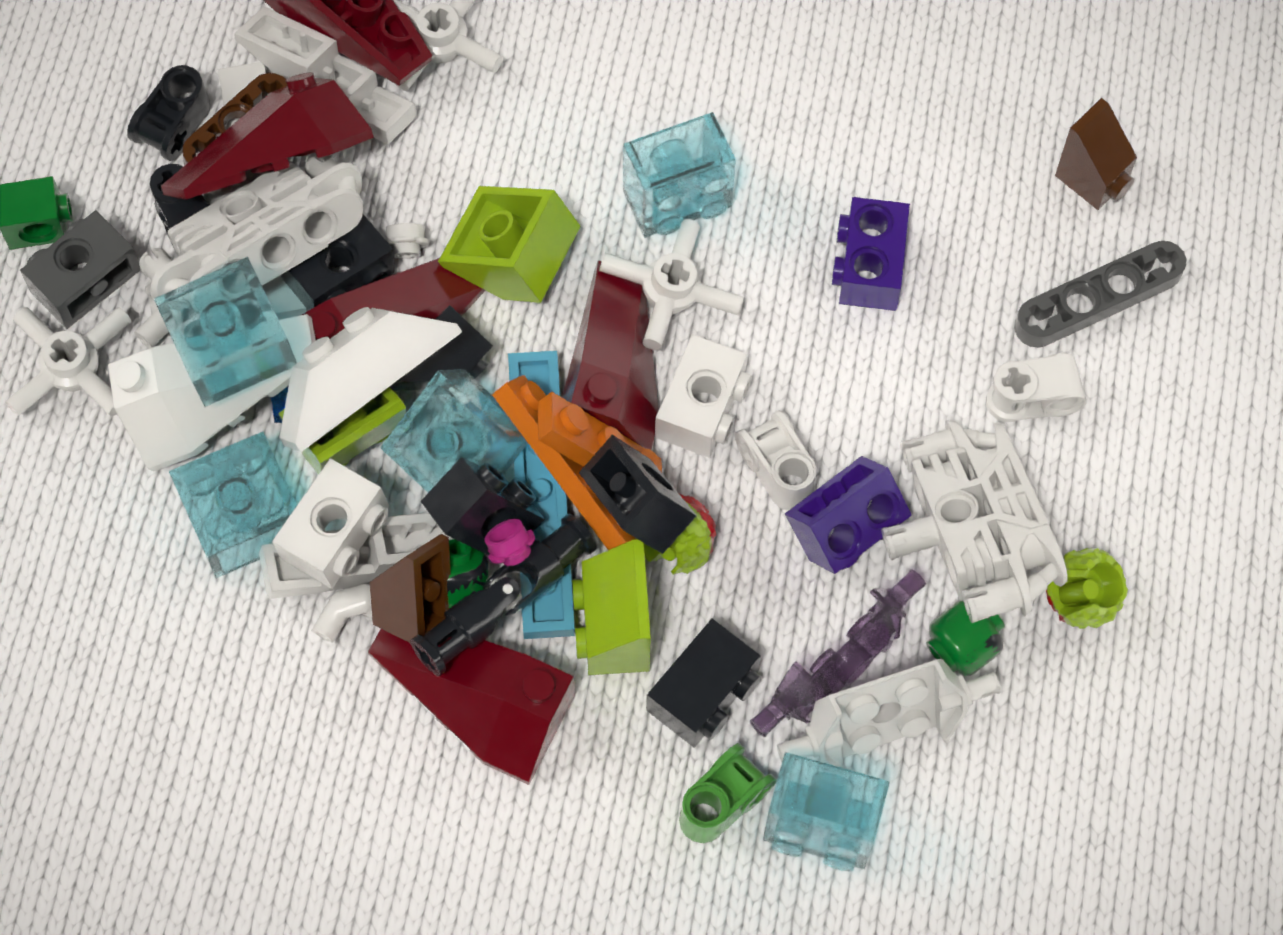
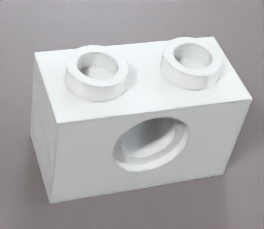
M692 334L657 413L655 438L710 458L716 443L724 445L729 437L734 416L728 414L734 400L742 403L750 386L752 375L745 372L747 354ZM699 393H710L717 400L711 403H702L696 400L694 396Z
M330 458L277 533L272 543L282 560L333 589L340 577H347L355 568L360 556L359 549L368 536L376 535L385 524L388 517L389 504L380 486ZM336 519L347 520L345 526L336 533L324 532L326 526L331 521Z

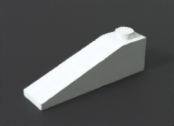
M305 314L151 347L108 364L114 409L146 467L154 472L198 455L209 446L207 440L225 426L230 425L234 427L246 417L243 413L265 396L274 397L286 388L290 382L292 367L304 358L302 355L304 349L316 341L312 318Z

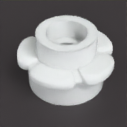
M398 223L386 227L385 240L393 248L394 258L413 259L420 257V250L429 245V239L425 238L424 226L421 224Z

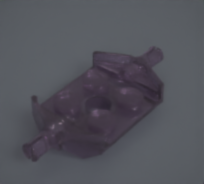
M910 569L892 588H873L870 594L877 602L849 629L846 636L850 640L837 652L829 648L822 653L809 669L813 674L812 676L797 661L793 663L775 690L771 702L757 716L750 720L752 727L761 736L766 737L784 718L789 721L793 717L806 724L810 723L809 713L813 711L815 701L837 693L844 687L851 685L862 675L880 652L886 653L891 648L893 640L900 638L902 617L906 619V604L926 585L922 576L915 570Z

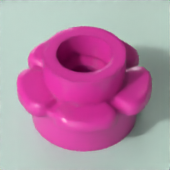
M509 519L497 524L485 536V543L489 548V560L496 564L503 563L505 566L521 563L531 553L529 546L535 540L533 531H526L524 525L518 519Z

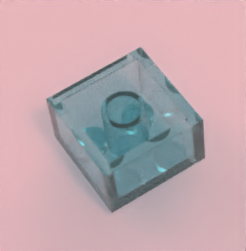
M713 112L623 144V193L644 238L657 233L659 235L673 233L680 228L681 222L684 219H712L724 213L727 208L732 207L736 158Z
M248 257L154 298L204 407L288 370L297 364L285 332Z
M465 369L437 371L380 448L425 491L429 492L461 457L479 466H482L485 462L489 463L504 475L528 442L488 390Z
M263 431L169 471L216 579L260 560L259 551L261 546L273 544V539L297 506Z
M785 752L768 811L763 841L772 843V849L784 855L801 857L803 852L822 857L824 858L823 863L837 870L851 872L854 871V867L865 869L877 834L890 781Z

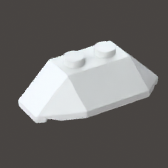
M364 307L351 314L344 320L343 325L345 328L331 339L323 337L310 344L302 352L304 358L292 367L279 437L284 446L299 452L305 450L462 333L458 324L382 309H369V307Z

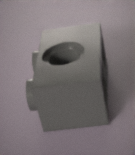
M95 210L85 219L73 222L67 228L65 234L47 249L35 252L29 258L27 264L20 269V272L31 294L68 329L140 271V266L133 246ZM87 263L79 270H70L75 264Z

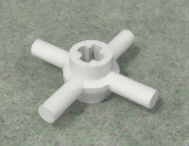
M393 0L398 9L408 15L433 55L431 62L447 63L455 59L459 54L493 73L497 72L500 68L503 56L467 38V27L463 16L475 0H452L449 5L435 2L424 6L420 11L398 0ZM426 66L400 86H396L404 91H408Z
M682 220L672 253L661 256L649 266L606 252L604 254L599 271L641 284L644 294L653 308L643 339V345L648 349L660 350L662 348L671 316L687 309L694 302L739 315L744 297L702 284L696 266L690 260L700 229V225L694 220Z
M28 307L18 310L13 317V321L42 350L38 359L40 373L5 401L11 411L19 417L48 391L56 387L69 392L83 389L110 416L117 415L114 409L112 389L96 374L99 367L97 350L132 322L128 314L121 307H118L83 336L66 330L54 333Z

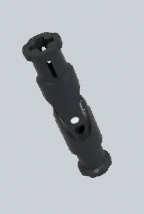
M572 514L565 515L561 519V526L543 541L534 540L533 544L529 546L531 553L524 561L513 566L503 565L486 580L482 587L484 590L463 597L445 611V619L423 637L415 635L410 639V644L420 661L436 676H441L445 673L446 664L467 647L474 649L492 635L495 625L503 613H506L505 616L508 617L524 609L564 576V569L583 553L589 555L597 549V545L588 528ZM513 571L521 572L528 577L532 585L531 593L522 599L520 586L517 581L503 575ZM452 637V638H451L449 641H447L444 645H442L441 647H438V646H439L441 643H443L447 638Z

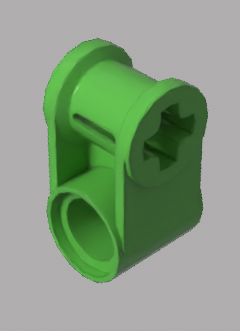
M740 743L730 747L712 765L710 770L684 794L679 817L680 828L685 836L694 842L708 843L719 838L738 818L753 809L777 782V779L772 774L765 776L744 755L745 748ZM699 804L710 805L715 809L718 817L712 821H700L693 816L691 808Z

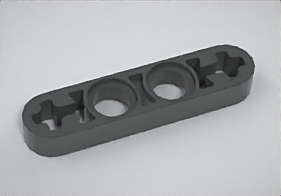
M1157 241L1031 298L1023 303L1018 311L1014 327L1015 333L1022 343L1030 347H1044L1171 289L1178 284L1186 268L1187 258L1185 253L1173 242ZM1156 258L1162 264L1168 262L1172 264L1169 272L1164 267L1150 270L1153 268ZM1150 271L1147 280H1145L1144 273ZM1115 275H1124L1133 282L1134 290L1126 294L1115 292L1110 287L1108 279ZM1074 294H1082L1091 300L1093 309L1086 313H1077L1068 306L1067 298ZM1056 306L1057 315L1052 316L1054 307ZM1034 315L1038 321L1050 318L1047 321L1045 330H1042L1038 325L1031 327L1028 325L1030 317Z

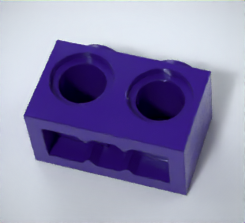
M852 197L849 215L840 214L836 243H845L844 257L835 256L831 284L841 286L839 304L896 311L902 285L909 203ZM875 229L879 231L881 234L877 236H871L864 233L862 230ZM870 271L877 277L866 279L859 276L857 272Z
M861 456L787 511L785 516L809 561L836 574L840 570L855 564L862 553L878 541L883 540L882 528L900 525L911 517L912 514L889 468Z

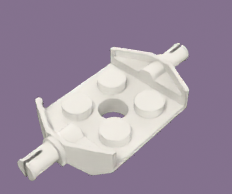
M936 659L815 701L810 726L805 727L806 735L777 744V751L783 766L810 756L814 758L819 756L821 762L843 777L847 775L843 765V758L853 754L869 753L880 745L904 737H916L933 727L937 728L944 742L949 741L967 714L968 706L972 705L973 701L994 694H1000L1001 686L994 672L965 681L963 675L957 676L943 659Z

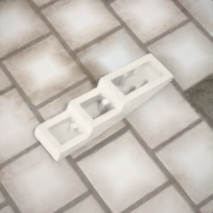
M263 6L234 33L235 40L272 72L286 79L298 74L312 72L315 78L335 80L371 127L374 138L387 145L417 117L415 103L378 86L375 72L339 55L336 40Z
M429 513L388 516L381 530L374 536L369 535L359 549L360 556L353 571L345 578L340 577L333 589L282 560L273 544L262 545L259 557L267 599L322 593L350 588L363 583L370 584L373 579L439 534H445ZM337 529V530H327V531H324V532H326V533H336V532L340 531L341 529Z

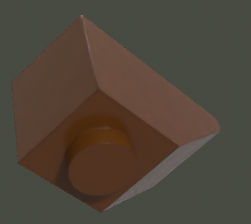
M1100 98L1070 127L1055 174L1059 180L1097 210L1110 198L1118 201L1130 189L1134 182V178L1130 175L1137 159L1111 106L1103 98Z
M439 534L370 582L372 621L374 626L410 642V639L415 635L423 637L445 619L444 612L449 609L447 580L451 575L449 537Z

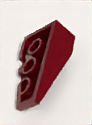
M312 72L298 74L286 79V87L269 93L161 185V188L166 196L189 199L241 183L247 179L245 172L247 170H250L252 173H261L270 170L276 172L289 168L287 158L292 156L300 157L315 153L317 158H322L374 138L373 132L335 80L315 78Z
M380 629L368 651L369 656L410 695L415 696L431 711L438 722L447 730L452 731L482 764L527 785H530L575 697L573 675L527 654L486 640L474 649L467 647L446 664V672L441 676H436L427 669L415 654L410 642L383 629ZM452 637L447 638V639H446L443 643H441L438 647H441L442 645H444V644H445L447 641H449Z

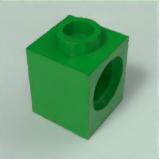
M53 176L0 184V230L9 250L51 244L65 234V222L73 221L71 202L68 193L60 194Z

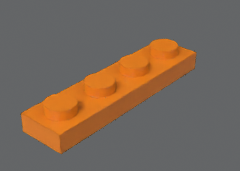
M525 375L506 382L496 390L492 396L605 547L610 550L631 540H637L623 531L581 477L579 472L583 466L538 440V401L546 396L544 391L535 382L528 381Z

